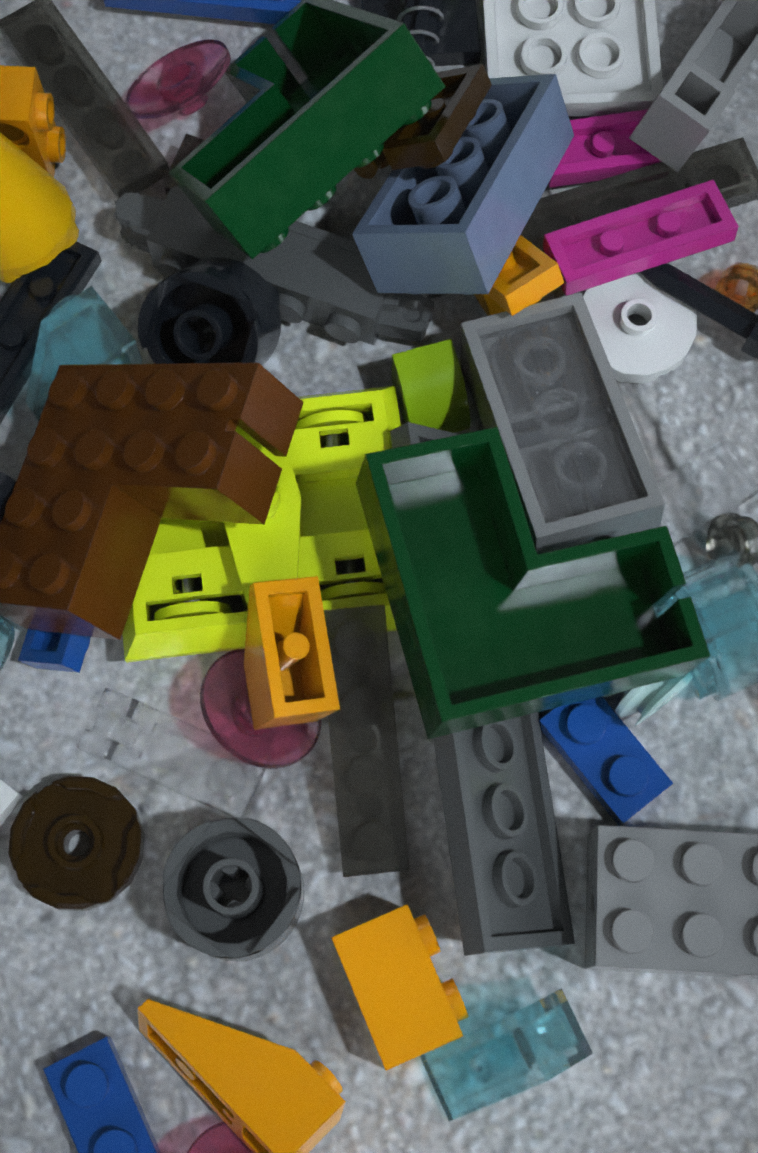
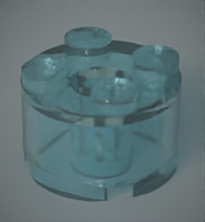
M732 550L684 572L686 584L661 607L654 609L658 618L678 599L691 597L710 653L709 658L690 671L693 678L689 685L699 700L711 695L716 701H720L758 684V574L749 562L737 567L740 553L737 550Z

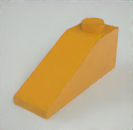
M147 999L137 1008L139 1031L253 1153H309L340 1121L346 1102L340 1096L343 1089L334 1074L321 1062L314 1060L309 1064L296 1050Z

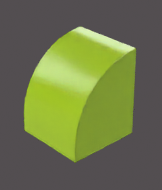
M452 339L392 354L391 380L393 386L396 387L397 399L405 423L410 422L452 433L470 428V411L465 383Z

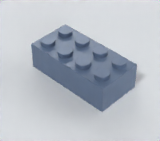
M556 74L489 78L492 84L491 88L446 162L430 169H423L417 166L391 171L352 233L377 293H408L412 295L421 293L489 294L574 137Z

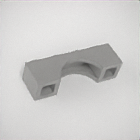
M758 0L722 1L629 137V139L676 172L681 169L709 133L734 95V88L758 54Z

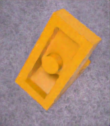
M520 235L489 294H474L487 316L505 311L513 316L529 305L538 303L543 296L564 284V280L558 263Z

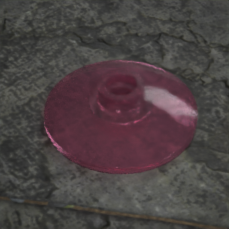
M213 39L196 41L175 49L154 62L139 75L127 92L125 99L126 107L134 117L139 119H154L177 112L181 116H186L198 111L206 104L208 100L207 93L213 89L227 71L231 61L229 50L223 42Z
M245 649L227 652L219 657L207 670L200 688L201 711L211 734L230 754L256 767L278 769L291 766L302 760L318 741L322 719L316 722L254 730L244 670Z

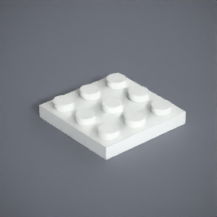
M481 0L485 70L489 78L556 74L568 116H600L649 109L663 89L655 0Z

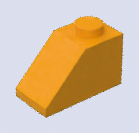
M318 576L255 582L250 585L244 670L254 730L316 722L340 710Z

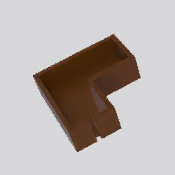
M260 363L59 365L55 379L50 385L48 398L35 433L28 444L27 454L13 492L6 503L5 513L0 524V615L25 629L120 640L161 518L265 525L282 468L235 430L238 425L273 455L286 457L303 401Z

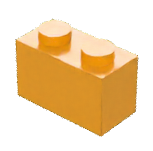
M406 904L331 937L386 1071L463 1037L458 1022L469 1016L453 978L442 983L440 982L430 957L440 953L441 950L425 914L413 918L409 906Z

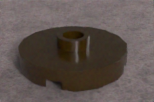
M67 776L51 782L53 783L52 785L44 787L39 793L35 792L22 804L11 825L8 854L13 870L16 871L19 881L23 884L22 886L33 898L59 910L88 911L112 902L132 883L143 861L145 833L136 808L116 787L94 777ZM86 833L90 839V846L87 852L81 856H72L68 848L71 838L76 834Z

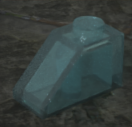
M92 286L79 295H70L63 298L53 307L50 315L41 320L25 401L37 423L39 422L48 398L50 385L55 379L59 365L143 364L134 337Z
M561 988L464 1034L463 1037L421 1055L420 1058L448 1121H452L547 1082L592 1055L593 1052Z

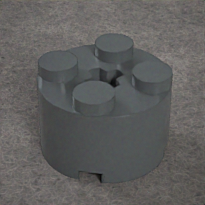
M234 817L209 821L198 825L178 841L164 866L162 882L163 900L169 923L188 945L211 957L238 962L264 956L276 949L288 938L300 918L304 903V881L299 864L286 841L275 830L257 820ZM244 874L249 876L244 885L250 892L248 899L243 904L232 900L226 907L222 906L221 904L226 897L225 892L220 888L222 881L227 876L234 881L241 879Z

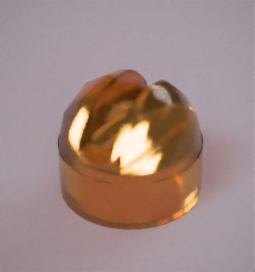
M736 262L727 267L720 275L715 290L750 311L755 312L758 309V266ZM740 279L749 282L746 296L735 294Z

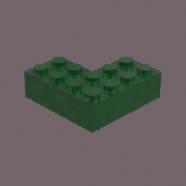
M302 0L271 29L307 79L299 84L264 36L260 37L223 71L247 103L168 174L210 226L252 260L259 253L269 252L280 245L289 233V226L307 210H315L327 203L336 192V184L354 168L364 167L375 160L384 148L383 142L401 126L410 125L422 118L432 105L431 99L446 87L403 22L334 0Z
M498 427L365 454L356 481V487L427 739L681 677L710 657L691 597L678 599L658 618L654 611V608L661 607L686 584L667 525L537 555Z

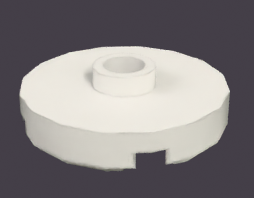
M639 272L589 288L583 296L617 381L645 384L658 380L659 376L665 375L671 370L673 372L683 363L696 337L697 313L695 309L660 290ZM632 314L643 316L647 324L643 326L634 325L629 321L628 316Z

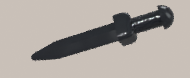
M662 264L639 272L660 290L745 338L746 342L741 351L758 359L757 314L670 264Z

